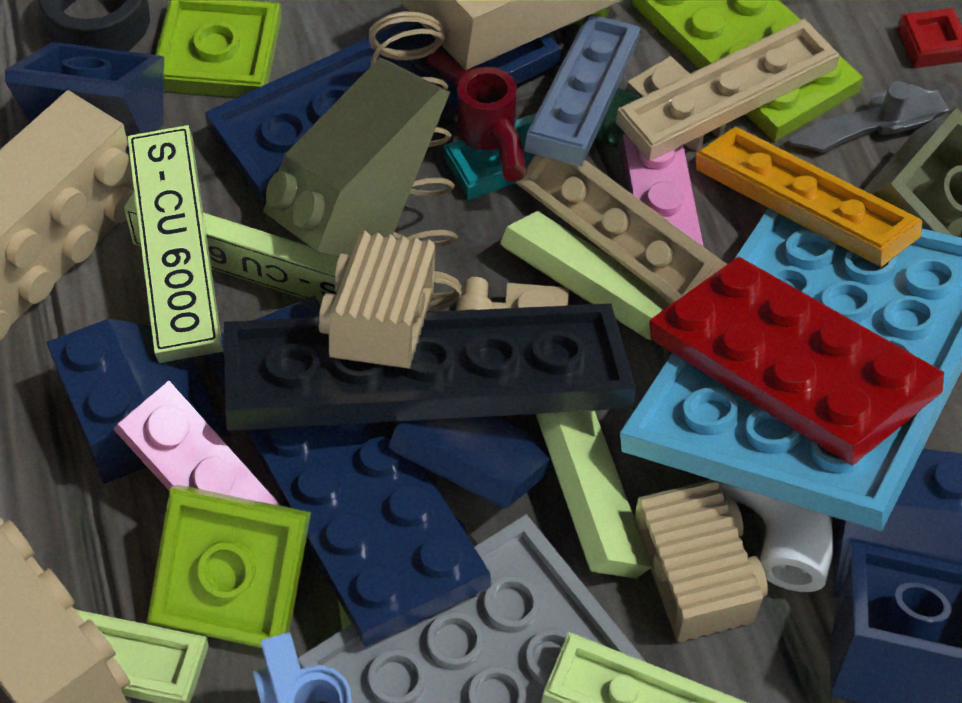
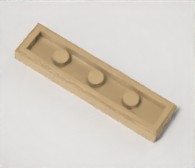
M803 19L618 108L616 123L650 162L835 70L840 55L806 19Z
M535 155L526 168V176L516 182L521 188L671 303L677 301L727 265V263L587 160L580 167Z

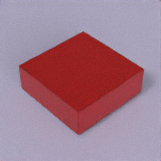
M954 8L901 14L897 30L914 68L962 62V25Z

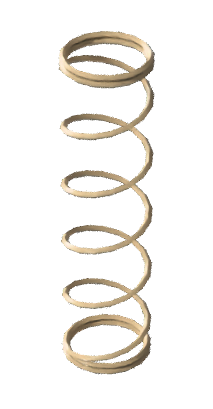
M410 11L392 13L377 20L369 31V43L373 50H375L371 57L370 67L377 61L379 54L395 60H414L434 53L445 40V30L441 22L430 15ZM403 21L420 22L436 29V31L432 29L404 31L390 37L382 44H379L375 38L381 28ZM414 34H432L437 36L433 43L419 49L394 50L386 47L389 43L404 36ZM421 77L429 82L440 84L445 90L448 88L445 81L441 79ZM436 127L434 132L442 133L446 136L440 140L430 141L428 147L450 140L451 134L446 129ZM424 178L415 180L413 186L427 183H442L449 186L445 189L434 191L411 189L410 194L419 196L443 195L452 191L455 184L444 178ZM429 230L406 238L411 241L415 237L418 239L439 235L452 237L447 240L432 241L435 247L452 244L459 236L448 230ZM396 232L393 233V236L398 239L403 236ZM435 271L434 282L446 284L454 288V291L433 293L431 298H437L438 300L429 302L427 312L440 311L452 306L460 299L462 294V285L458 279L447 273Z

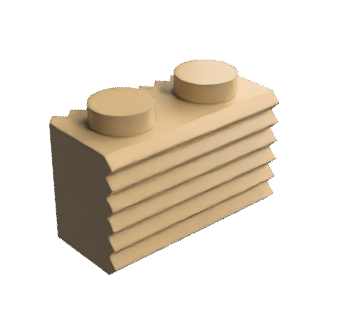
M364 230L358 235L352 254L341 253L339 255L334 280L335 292L337 294L326 293L324 295L319 315L320 333L329 334V357L410 369L411 360H413L414 352L416 351V344L418 343L419 335H421V328L423 327L424 318H426V312L428 311L429 302H431V295H433L435 244L430 239L422 243L417 237L409 241L404 235L399 239H396L391 234L384 238L378 232L371 236Z
M708 480L639 497L634 519L652 565L651 572L677 642L683 643L690 638L697 639L702 635L710 636L715 632L722 633L728 628L736 629L741 625L748 626L755 622L763 597L768 592L765 572L759 559L756 556L748 558L747 552L743 549L742 540L739 538L743 535V521L739 507L732 497L724 499L723 492L719 488V482Z

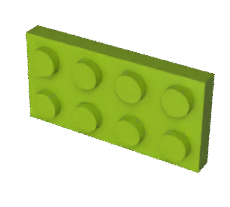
M632 0V5L698 69L801 21L780 0ZM840 56L835 70L746 113V115L771 140L776 142L859 93L864 77Z

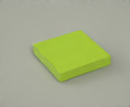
M169 0L156 55L164 56V92L237 98L268 84L282 19L281 3L249 0Z
M178 484L171 487L147 623L262 648L261 640L288 633L290 631L311 512Z

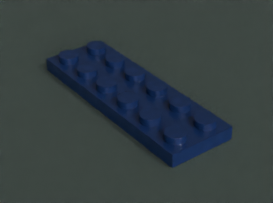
M404 21L377 33L375 38L379 44H382L390 37L401 32L426 28L420 22ZM414 34L397 39L386 47L394 50H414L423 48L433 43L436 39L431 34ZM546 34L474 66L472 69L481 67L498 68L506 71L514 78L515 83L518 84L560 64L561 48L549 34ZM369 38L205 112L207 128L263 206L267 202L266 190L271 177L278 172L284 155L370 68L371 57L375 50L371 47ZM379 54L377 60L382 58L419 77H434L445 81L448 85L447 91L450 94L439 121L457 113L458 87L427 66L429 55L414 60H395ZM431 82V83H433V84H435V85H437V86H439V87L442 88V86H441L440 84Z
M313 295L256 320L319 317L321 304ZM222 333L223 352L203 355V359L225 396L224 333ZM395 422L244 430L286 507L311 512L306 543L364 647L491 587L490 571L424 467L394 453L392 449L388 448L397 426Z

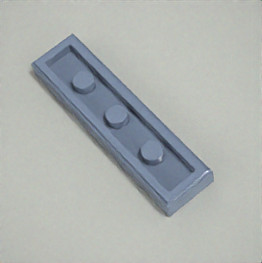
M592 14L586 16L526 134L524 152L580 167L583 166L638 45L640 27Z

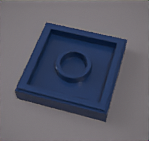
M497 416L404 421L395 427L388 447L394 453L503 509H508L554 469L545 440Z

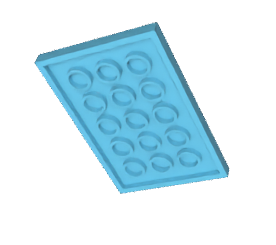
M768 208L736 258L739 256L940 369L944 372L943 392L861 460L851 466L672 353L621 430V450L624 453L882 531L962 371V238L922 229L921 237L885 265L879 267Z

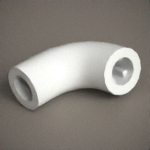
M719 482V488L723 492L724 499L732 497L736 502L752 508L764 522L766 537L760 562L764 569L766 580L776 586L798 592H813L822 589L826 585L833 555L832 516Z

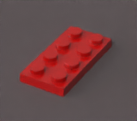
M739 256L649 320L651 340L851 466L861 460L943 392V371Z

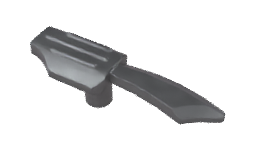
M894 81L889 84L887 90L873 93L867 110L842 114L811 125L789 138V145L808 148L818 152H827L845 142L876 131L881 135L922 127L949 112V108L938 90L929 91L913 84L908 85L902 81Z

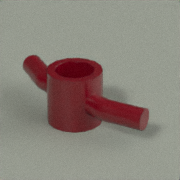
M439 47L434 53L429 55L427 66L458 87L457 118L458 133L461 140L477 150L490 151L498 149L503 178L508 181L523 179L527 171L521 139L516 131L517 86L514 78L506 71L494 67L465 70L446 50Z

